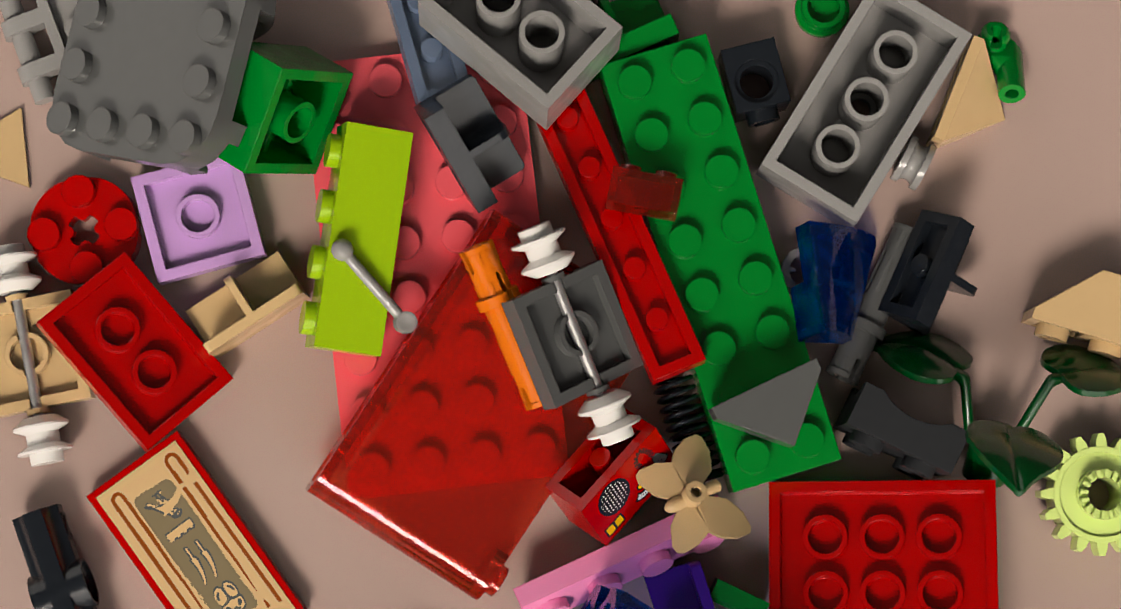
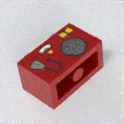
M625 408L627 414L635 415ZM642 418L639 422L632 425L635 434L616 444L603 446L600 439H586L544 485L569 521L605 546L612 541L651 496L648 491L638 484L636 479L638 471L654 463L671 462L673 453L657 428Z

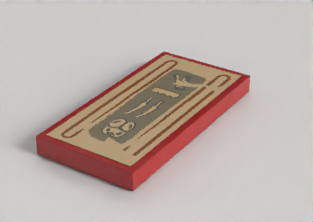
M180 431L174 432L86 496L166 609H307Z

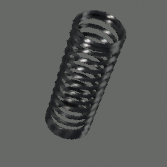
M691 374L664 380L652 385H663L653 393L655 395H665L659 398L656 403L659 405L669 404L661 408L659 413H673L665 417L662 422L665 424L678 422L667 427L665 430L667 433L679 432L671 436L668 440L669 442L682 441L694 434L702 438L708 437L711 434L710 431H703L686 435L708 425L706 421L682 426L704 417L706 413L699 412L678 417L700 408L702 403L674 408L699 397V394L694 393L672 398L696 387L695 384L668 389L692 379L693 375ZM708 440L705 443L709 447L714 444V441ZM679 444L673 446L671 451H674ZM709 450L710 456H714L717 453L716 450ZM711 460V467L718 465L720 460ZM713 469L705 482L722 477L724 475L723 469Z

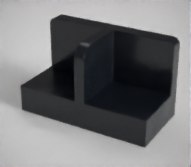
M468 74L414 106V109L466 198L477 212L480 213L498 202L491 188L524 168V162L509 138L510 132L506 125L497 117L476 78Z
M922 209L878 310L911 330L925 335L930 332L947 291L974 297L977 287L956 275L955 272L975 226L958 216Z

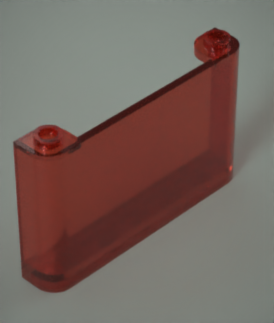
M490 209L463 250L483 241L493 239L500 257L499 259L511 285L516 284L521 294L542 285L541 279L547 278V276L534 279L521 275V271L527 266L529 261L525 252L511 250L513 246L521 243L517 233L524 229L495 209ZM459 256L418 317L417 328L412 333L406 335L305 489L319 500L474 600H478L484 593L492 597L501 587L509 572V568L504 565L550 495L544 485L587 439L595 425L591 417H579L577 414L584 401L589 398L586 394L555 409L544 410L542 406L526 411L514 377L511 375L492 326L485 312L479 313L475 303L479 298L470 275ZM570 261L566 268L557 272L564 271V274L579 268V266ZM630 372L608 382L610 389H619Z

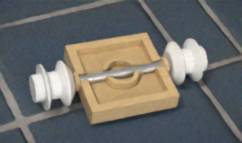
M11 243L0 245V296H6V302L0 303V418L27 413L29 418L23 419L13 429V433L26 437L27 448L17 456L18 458L29 457L31 467L64 461L63 451L74 447L73 444L61 441L59 430L69 423V419L56 413H44H50L51 407L90 400L96 397L91 388L36 326L37 321L75 291L67 289L29 297L27 292L32 291L42 281V276L29 273L28 263L36 258L37 252L25 251L24 243Z

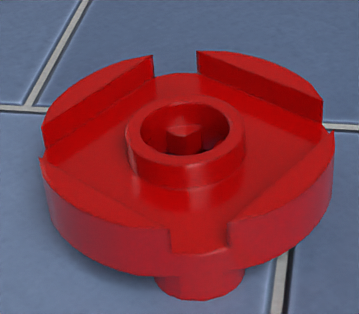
M84 175L70 176L65 181L59 182L47 190L37 202L31 216V223L27 229L28 241L33 250L37 252L36 258L42 267L54 277L77 286L85 284L124 251L134 262L139 254L142 235L140 234L141 224L138 218L139 213L133 200L115 184L102 178L86 177ZM91 217H94L98 221L94 227L95 232L99 234L97 241L91 243L84 240L78 246L74 241L77 234L75 229H73L74 225L79 220L86 222Z

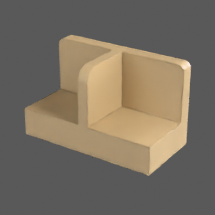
M277 251L239 277L233 278L229 275L223 279L226 284L225 286L185 312L205 341L203 346L208 354L219 359L303 304L304 300H309L310 298L281 253Z

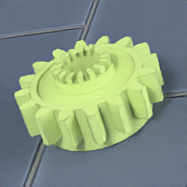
M1104 433L1092 434L1090 447L1087 446L1081 436L1069 439L1071 453L1062 450L1063 460L1060 467L1052 474L1044 477L1047 480L1045 489L1035 491V497L1045 499L1047 509L1043 510L1039 517L1041 520H1053L1057 525L1051 534L1054 539H1063L1067 536L1072 537L1070 550L1082 552L1090 542L1093 556H1106L1108 543L1110 542L1116 552H1121V437L1115 438L1109 447H1107ZM1096 479L1102 481L1109 492L1108 502L1100 510L1093 507L1087 496L1089 494L1088 488Z

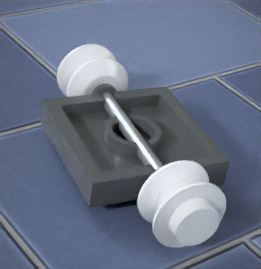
M548 220L518 232L521 243L511 248L512 251L525 252L529 261L527 266L521 271V275L534 279L547 276V278L541 279L542 285L501 303L543 409L558 408L586 394L589 398L584 401L577 414L579 417H591L595 428L589 433L587 439H600L603 446L613 445L633 436L635 433L632 425L639 422L641 417L640 415L626 413L623 404L631 397V392L618 388L610 389L608 382L644 364L602 259L590 262L564 274V271L557 272L569 265L575 252L561 250L557 239L565 231V227L553 230Z

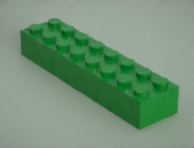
M706 33L607 63L599 72V81L641 215L706 358L704 364L690 369L699 394L700 403H702L703 412L706 413L705 419L708 422V428L711 432L712 441H714L718 460H720V467L723 469L722 472L724 473L723 476L728 492H738L841 460L842 458L818 383H816L796 444L790 448L715 422L708 412L709 409L809 362L810 358Z

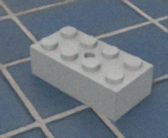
M862 0L764 158L756 175L850 231L861 218L968 43L972 33L917 0ZM856 100L865 102L869 107V115L859 114L854 110L851 103Z

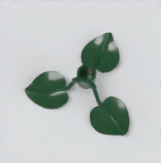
M907 331L885 336L883 342H877L873 349L890 367L914 381L926 384H947L955 380L959 384L963 429L966 430L965 438L969 444L962 467L963 476L967 480H996V488L1005 484L1017 497L1023 495L1040 479L1055 472L1063 460V451L1054 440L1038 430L1029 428L1030 423L1051 389L1063 383L1070 391L1081 396L1106 397L1121 392V366L1110 358L1088 352L1087 348L1077 345L1060 344L1051 346L1043 351L1040 364L1052 374L1045 378L1016 427L1012 428L1010 424L996 420L974 421L970 376L967 372L963 371L971 367L973 358L958 343L934 333L924 335L915 331Z

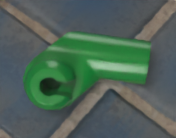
M997 21L989 22L982 27L978 37L985 39L992 70L997 77L999 99L1005 103H1016L1021 101L1026 95L1022 52L1016 42L1010 38V30L1005 24Z

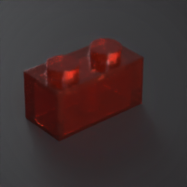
M621 164V167L613 166L605 209L675 222L683 179L676 178L675 173L658 170L655 174L643 172L641 167L633 164Z

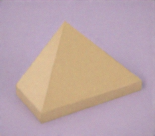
M974 35L964 47L925 146L933 144L938 149L1005 120L985 39Z

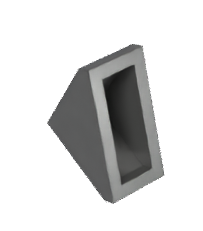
M817 358L712 407L708 412L715 422L788 448L793 447L796 444L822 368Z

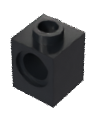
M774 37L720 50L717 64L734 123L747 120L748 127L752 128L778 121L780 119L779 112L787 109L791 99ZM749 74L760 75L767 81L769 93L761 98H752L743 92L740 80Z

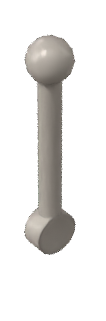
M347 239L336 240L331 247L333 257L339 261H345L394 317L393 326L397 332L402 334L412 333L418 324L415 314L401 310L355 257L351 242Z

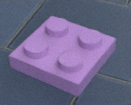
M218 157L207 165L208 174L189 175L176 169L163 168L130 177L158 284L165 285L268 257L246 173L241 172Z

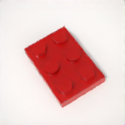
M125 251L36 323L41 332L145 452L233 379L215 356L208 354L203 346V342Z

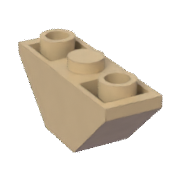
M1106 270L1100 271L1025 311L1021 323L1036 327L1034 335L1039 338L1066 344L1068 337L1089 343L1088 352L1119 360L1121 357V275Z

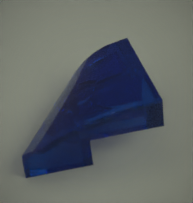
M807 221L795 228L804 281L791 288L798 341L805 343L844 344L851 341L876 249V238L869 232L850 226Z

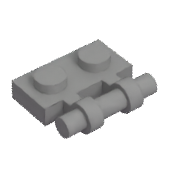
M20 0L0 1V10L4 18V22L1 24L6 42H13L21 64L17 72L23 87L30 88L35 105H43L53 101L54 90L50 80L59 74L61 60L64 55L78 0H36L38 8L24 12ZM46 28L55 53L41 58L33 35L37 31Z

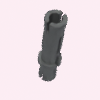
M898 222L893 224L892 231L853 314H847L842 323V326L846 329L835 354L825 370L829 375L834 376L836 374L835 378L840 381L858 386L860 377L876 343H882L887 334V331L883 328L888 315L879 311L878 308L914 229L911 226Z

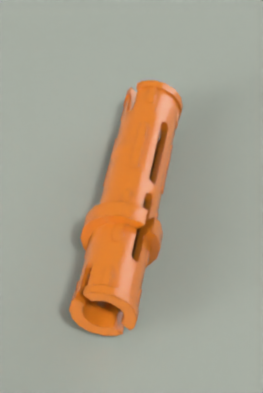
M493 239L483 241L461 251L459 256L470 275L479 298L475 302L479 313L485 312L497 338L496 340L519 389L526 411L542 407V404L501 303L521 293L516 284L511 285L499 259L500 257Z

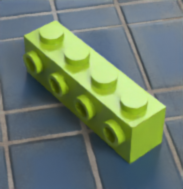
M347 121L337 127V134L329 133L327 137L323 164L324 167L331 168L328 190L321 189L319 192L315 212V221L323 223L320 245H312L307 265V277L315 279L312 301L304 300L299 319V334L307 335L305 347L368 357L381 356L388 311L345 261H339L333 257L331 247L338 239H347L351 242L355 257L390 296L413 140L412 132Z

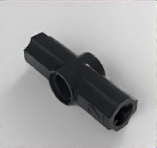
M54 504L13 519L12 522L31 575L27 579V586L34 609H97L99 593L95 579L85 559L79 558L62 505Z

